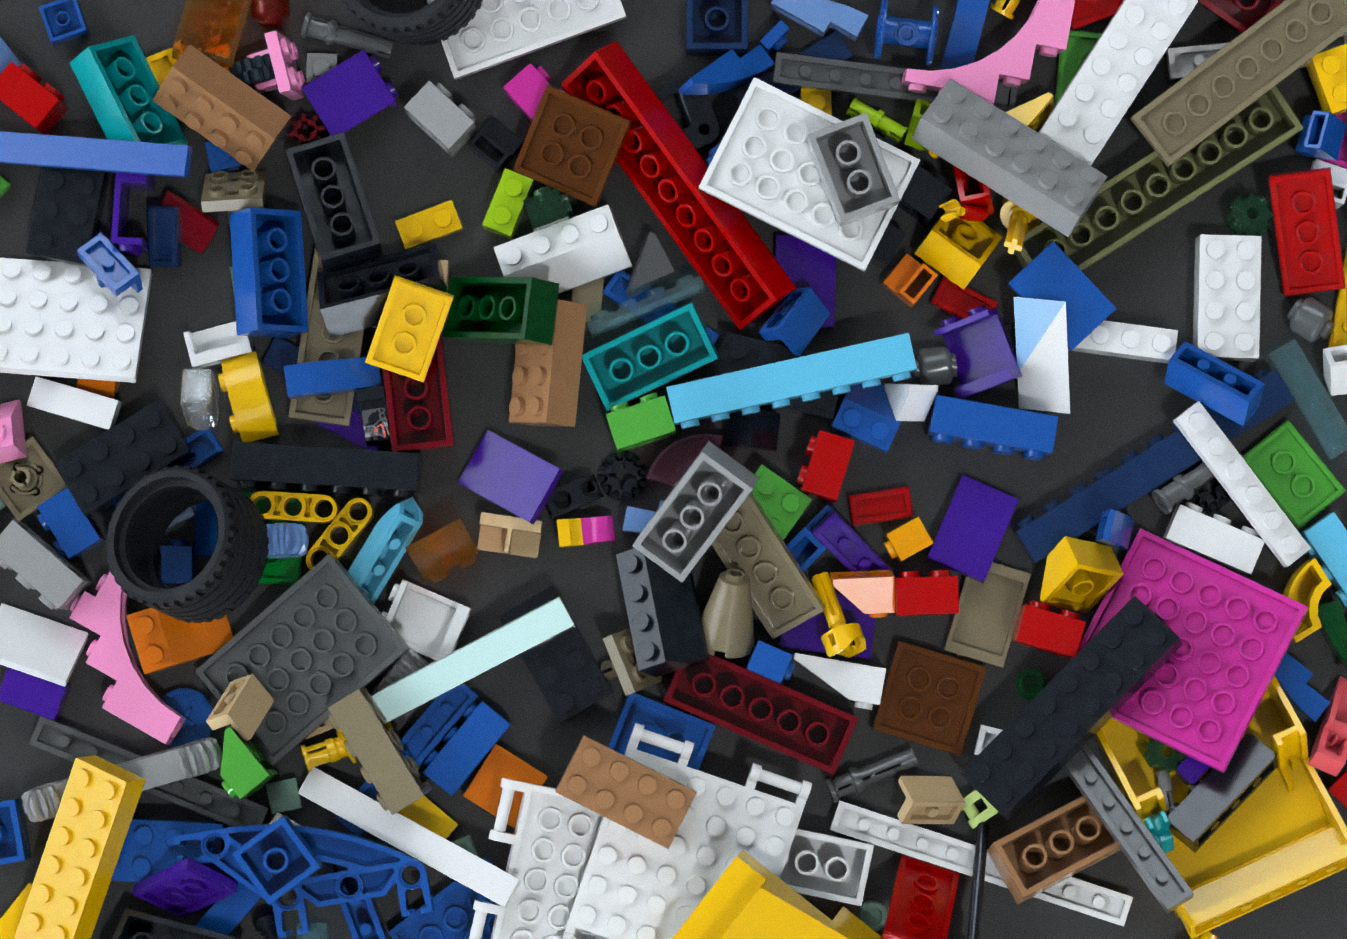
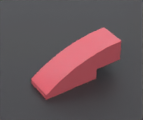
M1342 676L1339 677L1329 701L1331 703L1326 708L1308 765L1335 777L1344 767L1347 760V678Z

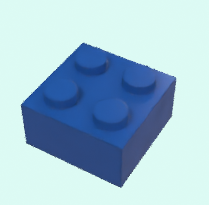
M57 0L39 7L50 42L54 46L90 33L78 0Z

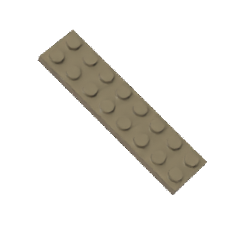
M1285 0L1130 119L1166 166L1169 167L1346 33L1347 0Z

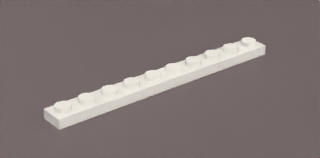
M839 800L830 830L972 877L974 844L913 824H901L898 819ZM987 852L985 881L1008 888ZM1069 877L1033 896L1123 927L1133 899L1132 896L1074 877Z

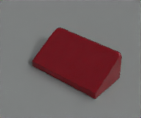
M168 191L161 204L180 205L181 242L199 254H203L213 243L220 223L179 196Z

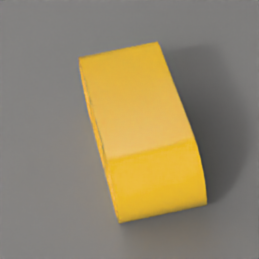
M258 491L250 497L254 505L262 497H267L271 501L270 510L265 514H261L264 520L327 524L332 523L340 513L338 502L328 495ZM292 499H298L302 504L301 512L296 516H290L286 510L287 503ZM322 501H329L333 506L331 515L326 518L320 517L317 513V507Z
M354 498L344 506L308 551L306 564L310 570L315 566L313 557L318 552L323 551L327 555L333 553L338 561L342 559L374 518V508L370 502L363 498ZM357 504H364L368 510L367 516L360 521L354 520L351 514L353 507ZM337 528H345L348 532L347 541L341 545L335 544L332 539L333 532Z

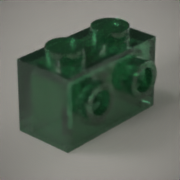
M550 186L540 188L533 192V197L523 200L534 232L569 219V216L573 215L567 194L560 195L558 188L551 190Z

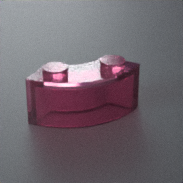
M696 434L675 441L655 459L646 480L674 488V484L682 478L708 441L720 448L723 436Z

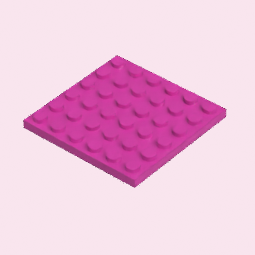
M1140 528L1120 566L1124 574L1105 594L1079 644L1077 654L1134 596L1137 597L1180 638L1183 645L1121 707L1112 719L1224 773L1304 619L1308 607Z

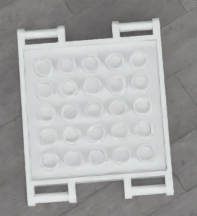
M635 723L624 755L695 790L697 793L669 849L603 816L562 939H580L573 936L576 928L608 939H672L743 849L777 877L781 878L803 809L811 791L812 783L805 780L799 782L763 770L761 765L753 763L746 784L743 786L688 767L687 764L693 751L694 742L688 740L681 742L646 730L644 725ZM639 741L680 754L678 762L676 763L638 750ZM757 781L798 794L795 803L755 790Z
M502 777L500 787L503 789L494 829H490L488 839L511 844L505 872L520 879L522 882L508 908L484 900H474L472 909L475 910L469 939L482 938L487 913L495 914L490 939H562L603 816L556 793V788ZM520 791L523 792L515 831L514 834L507 833L506 827L514 792ZM579 928L575 929L573 935L580 939H608Z

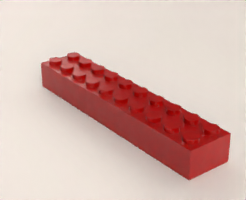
M617 41L596 50L561 83L566 92L632 121L617 158L618 164L739 330L762 317L796 289V286L738 208L698 189L708 169L707 164Z

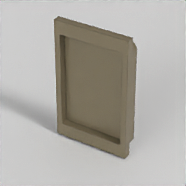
M992 562L984 583L965 576L959 596V613L953 616L944 650L955 653L957 656H965L985 662L987 665L1003 668L1031 574L1004 566L1001 563Z

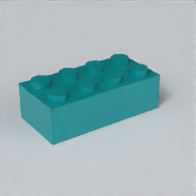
M134 35L89 46L69 63L107 139L176 145L188 144L175 116L152 101L160 86Z
M694 302L582 355V360L607 411L611 410L610 407L628 402L721 358Z

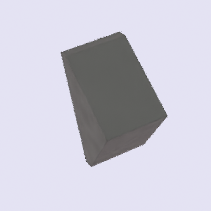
M652 232L648 233L642 243L625 293L627 297L631 298L667 283L675 272L656 234Z

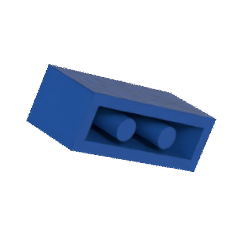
M1186 341L1169 359L1164 384L1197 402L1200 401L1201 404L1242 426L1258 410L1265 383Z
M484 701L479 705L475 702L472 703L463 714V717L467 719L459 729L454 726L444 737L443 740L447 744L440 753L434 750L423 763L427 766L423 773L450 796L457 792L512 725Z

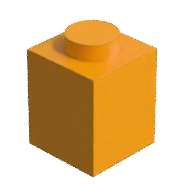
M918 516L886 534L887 541L883 543L891 559L897 557L898 561L901 562L932 545L933 541Z

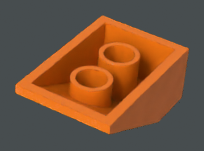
M153 608L126 615L144 675H150L213 655L234 637L227 614L221 619H213L212 622L207 623L184 622Z

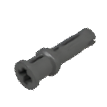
M311 12L306 13L300 38L303 39L311 37L325 41L327 46L334 45L335 43L359 51L365 50L366 53L378 55L386 59H390L395 43L394 40L341 26L340 22H337L335 19L328 21L314 17Z
M1203 462L1185 475L1174 476L1171 483L1160 490H1153L1151 494L1159 509L1163 513L1169 514L1172 512V507L1184 499L1190 500L1193 498L1194 491L1215 476Z
M910 747L905 751L860 769L850 767L848 772L830 778L827 776L824 778L833 803H837L839 798L853 792L862 793L865 790L864 786L918 766V762Z

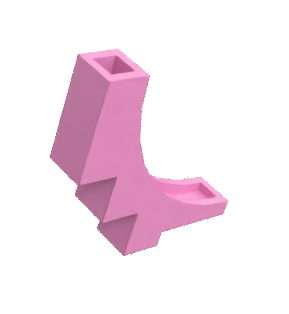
M1038 0L1027 22L1014 38L998 51L977 62L954 69L934 71L906 69L903 73L901 85L908 86V91L926 94V90H931L939 94L951 78L994 105L998 79L1003 80V85L1010 87H1020L1021 84H1026L1030 80L1035 49L1039 50L1040 55L1046 57H1057V54H1062L1066 50L1075 0Z
M109 572L108 575L104 574L100 578L96 586V590H98L96 596L84 591L82 596L78 595L74 599L70 607L72 614L69 618L100 635L99 640L95 639L90 644L86 655L89 656L86 663L117 681L115 685L111 684L105 691L102 698L105 703L102 708L162 743L172 745L187 718L168 706L150 687L139 669L130 646L126 622L128 594L121 589V586L115 582V577Z

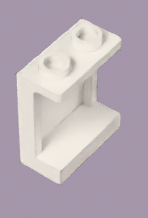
M402 580L400 585L395 583L388 599L393 603L389 612L383 611L382 615L411 650L438 660L454 652L472 609Z

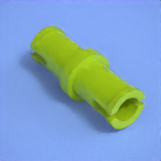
M857 97L854 98L849 106L850 109L846 112V115L851 117L867 113L870 123L876 127L874 132L877 131L883 136H889L898 144H900L905 136L904 133L908 130L906 126L904 127L887 117L885 111L881 109L877 111L858 100Z

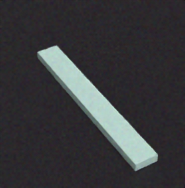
M559 596L371 694V696L386 717L387 722L568 629L574 625V621Z

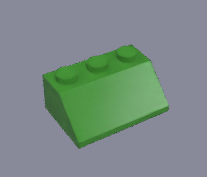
M230 726L224 732L220 775L225 781L221 785L232 798L235 796L240 799L251 797L279 772L267 762L250 740L244 741L236 730Z

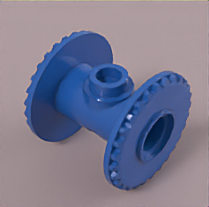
M882 0L875 30L874 58L880 60L883 44L926 49L925 66H930L937 43L939 7L933 5L930 21L887 16L888 0Z

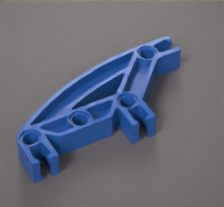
M271 824L233 826L174 836L175 845H179V847H184L187 840H200L203 855L192 858L193 860L201 864L212 862L264 899L232 853ZM294 825L319 861L344 866L348 870L309 876L293 888L297 894L294 904H285L281 897L272 903L278 938L293 935L292 929L286 930L285 911L293 909L298 910L302 928L297 929V935L312 931L307 900L317 907L376 898L387 895L395 883L397 885L402 917L415 914V908L409 909L408 889H416L418 887L422 889L426 906L420 908L421 914L435 910L429 872L423 862L402 851L364 837L324 828ZM213 836H219L224 840L225 848L220 854L214 853L209 847V842ZM177 855L178 862L187 858L183 855ZM408 866H414L420 871V879L417 883L413 884L405 880L404 870ZM346 877H353L357 880L359 886L356 893L348 894L343 890L342 882Z

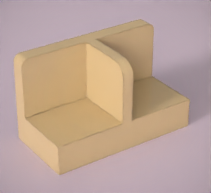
M481 512L479 523L481 526L477 545L479 550L530 558L538 557L543 526L542 521L536 520L533 525L519 517Z
M254 674L244 676L230 682L207 718L206 723L212 730L231 724L244 741L250 740L272 706L274 699Z
M900 776L898 780L906 796L897 814L901 824H954L966 803L953 778L950 776Z

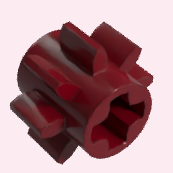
M301 113L302 120L298 122L290 121L295 129L294 132L288 134V137L290 139L298 138L296 146L322 139L320 133L327 131L325 126L317 127L316 124L319 121L317 115L310 120L307 119L304 113ZM309 126L311 130H315L310 133L311 138L309 139L300 134L304 132V127Z

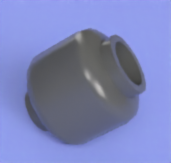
M1308 297L1305 300L1300 298L1287 316V319L1290 320V329L1308 342H1315L1320 337L1326 339L1335 326L1331 322L1333 311L1313 297Z
M945 346L922 348L919 350L918 359H915L917 370L913 372V377L920 378V382L923 385H950L953 377H957L955 353H950V350Z

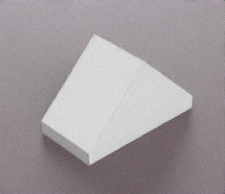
M885 383V392L896 421H925L938 392V385Z

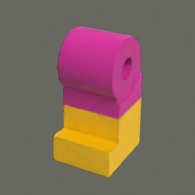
M613 516L557 519L560 548L616 541Z

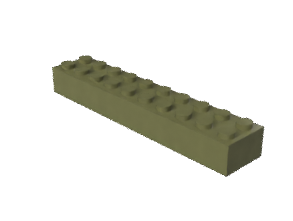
M1274 86L1169 167L1166 166L1156 151L1104 183L1069 237L1043 222L1025 234L1022 250H1015L1014 254L1025 268L1054 241L1083 272L1291 139L1304 128L1278 88Z

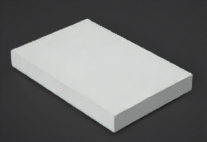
M2 603L0 606V665L66 687L88 640L89 633Z

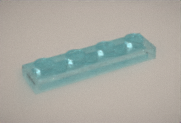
M692 274L676 280L677 286L667 290H665L664 286L649 291L647 293L648 298L639 302L636 301V298H632L619 304L620 309L609 314L607 310H603L590 317L592 321L587 323L591 337L603 334L703 292L705 286L701 276L693 278Z
M1293 339L1269 353L1267 357L1294 397V402L1329 460L1347 451V425L1297 341Z

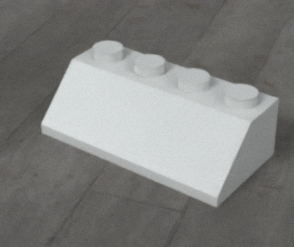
M608 204L493 247L504 277H533L559 283L558 294L632 267L614 213Z

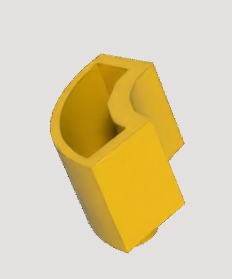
M254 351L222 360L223 373L218 374V379L222 392H228L234 414L229 416L233 433H240L244 443L278 435L276 415L257 352Z
M1316 558L1307 560L1296 569L1283 592L1284 596L1308 607V611L1291 643L1299 642L1322 627L1318 617V603L1323 592L1332 584Z

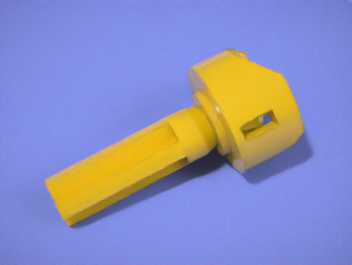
M1003 198L1000 219L1007 228L1004 246L1008 247L1009 254H1014L1015 250H1022L1025 233L1037 227L1040 219L1007 198Z
M828 572L812 576L811 580L814 588L826 606L823 612L830 630L821 636V640L827 656L832 657L837 654L850 658L863 652L866 649V641L860 624H846V619Z

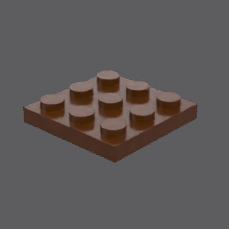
M546 85L513 170L596 207L602 198L632 121L557 87Z
M898 641L872 729L961 756L987 667Z

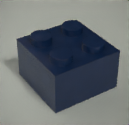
M686 0V55H724L731 49L737 55L747 54L748 0Z

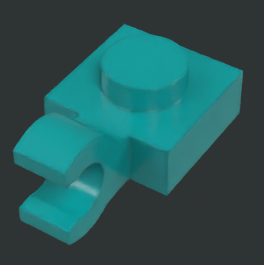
M1161 811L1145 818L1144 823L1162 850L1165 853L1174 850V840L1169 830L1171 822L1166 812Z

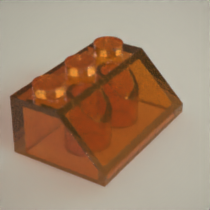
M187 0L173 45L172 59L178 60L187 47L192 45L221 67H232L252 0Z

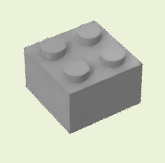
M428 81L404 106L408 117L453 158L477 132L475 115L462 103L457 107L453 103L452 94L441 83L435 86Z

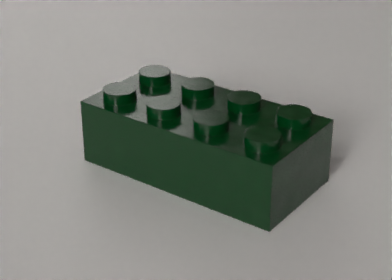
M450 277L448 293L454 295L443 326L442 337L467 343L552 345L559 283L533 277Z

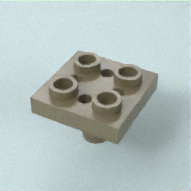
M245 169L241 172L228 173L218 170L211 174H205L201 197L202 212L228 211V225L230 227L229 214L250 207L264 208L267 188L266 171L255 169L253 172L250 169Z
M34 436L25 441L26 458L0 464V497L20 522L37 511L38 505L67 488L53 461ZM38 466H42L44 469L43 473L40 475H38L36 472V470L38 472L42 471L41 468H39ZM35 487H38L40 489V494L38 496L33 495L38 493V490H33Z
M630 628L603 638L611 659L602 662L601 671L612 668L611 671L603 675L608 680L618 676L626 696L667 680L666 674L653 677L638 671Z

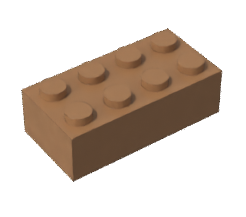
M192 45L187 47L172 66L152 100L161 106L162 109L174 115L189 128L211 141L213 145L221 148L253 172L291 118V115Z
M558 299L552 345L515 344L516 355L512 374V395L509 404L510 423L536 427H575L587 304Z
M584 734L555 790L556 793L669 849L697 793L695 790Z
M1081 796L999 839L989 847L987 852L1018 905L1120 851L1121 848L1084 796Z

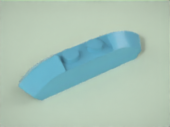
M413 497L396 504L381 517L348 570V573L373 604L376 602L423 523V512Z

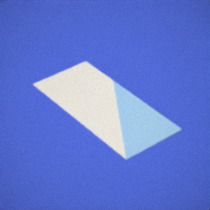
M1014 297L1016 357L1022 377L1018 378L1019 408L1070 414L1066 302Z

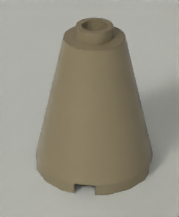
M731 568L719 575L701 615L708 654L714 656L715 651L725 653L724 658H741L749 655L755 644L750 579L740 569Z

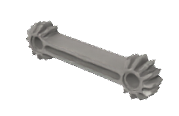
M208 737L115 765L146 779L142 789L144 791L217 770V768L221 767L222 749L217 739ZM69 778L46 783L24 792L21 796L22 806L30 821L41 822L56 817Z

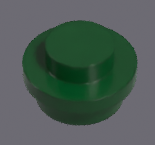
M1026 669L1017 676L1015 685L1020 696L1033 700L1047 683L1040 671Z

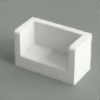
M236 321L194 333L190 331L183 332L192 368L195 370L221 364L222 360L254 352L250 336H237Z

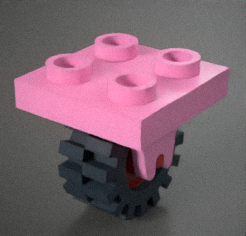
M276 30L264 34L268 49L248 55L244 61H238L229 67L231 74L258 93L278 89L280 94L293 101L305 98L301 87L306 85L303 72L297 69L295 60L299 59L296 44L294 41L290 42L289 38Z

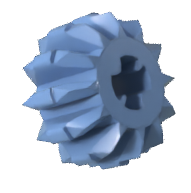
M296 523L266 524L268 530L267 537H269V554L267 558L290 559L307 554L309 536L304 525Z

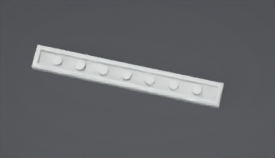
M313 767V771L308 773L298 794L495 903L508 908L522 882L520 879L399 813L392 815L389 810L385 811L379 802L323 771Z

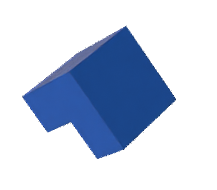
M1313 110L1312 116L1305 115L1302 124L1304 129L1300 131L1295 151L1303 157L1337 161L1347 124L1330 112Z

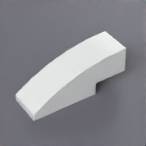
M35 377L26 406L109 430L115 426L122 402Z

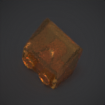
M458 519L405 547L424 581L432 580L434 584L450 576L448 571L459 565L462 570L476 563L475 556L481 554L462 519Z

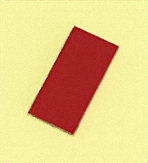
M1331 167L1269 175L1284 296L1346 289Z
M901 854L881 939H947L960 873Z

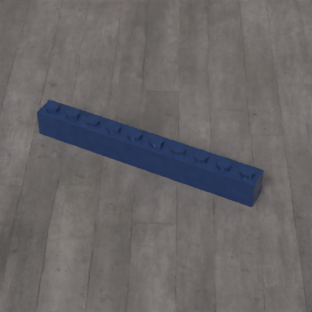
M1263 369L1252 376L1265 383L1258 410L1244 426L1204 406L1229 441L1295 401L1276 369L1270 373ZM1176 425L1172 426L1175 432L1166 438L1161 433L1148 441L1146 444L1149 448L1138 454L1135 449L1122 457L1120 460L1123 465L1115 470L1108 466L1094 476L1097 481L1088 487L1083 482L1068 491L1071 497L1061 503L1057 498L1043 507L1045 513L1035 519L1033 515H1030L1017 523L1019 530L1014 532V535L1032 564L1048 556L1065 536L1077 538L1099 524L1102 511L1108 509L1120 511L1201 460Z

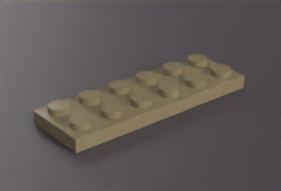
M316 248L307 296L309 332L301 334L297 364L359 358L362 353L365 329L348 335L330 338L320 312L317 274L322 272L323 269ZM355 392L291 399L288 417L295 420L350 427Z
M751 491L711 545L727 570L731 568L740 569L749 577L752 608L771 638L774 639L823 612L826 606Z

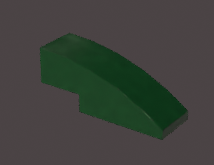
M1334 600L1318 605V617L1322 625L1320 631L1338 661L1347 669V622L1340 600Z

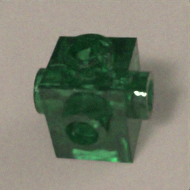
M1251 193L1245 198L1241 194L1228 206L1232 212L1225 219L1229 222L1228 227L1236 235L1251 236L1254 234L1255 236H1260L1271 226L1267 222L1273 216L1269 211L1271 205L1261 195L1256 197L1254 193ZM1248 209L1254 213L1256 219H1250L1247 216Z
M1147 736L1149 740L1142 743L1145 749L1142 755L1150 768L1155 767L1156 771L1166 770L1167 774L1177 770V767L1182 762L1181 760L1188 757L1173 749L1170 756H1165L1162 753V748L1165 744Z

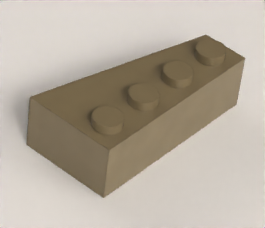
M365 686L328 707L330 723L335 730L342 731L346 738L344 745L353 758L357 756L363 766L360 768V771L367 783H373L379 792L376 797L385 811L389 810L393 815L422 798L433 789L428 779L422 782L418 777L419 766L413 757L404 756L401 752L403 745L397 733L391 728L387 730L384 727L387 719Z

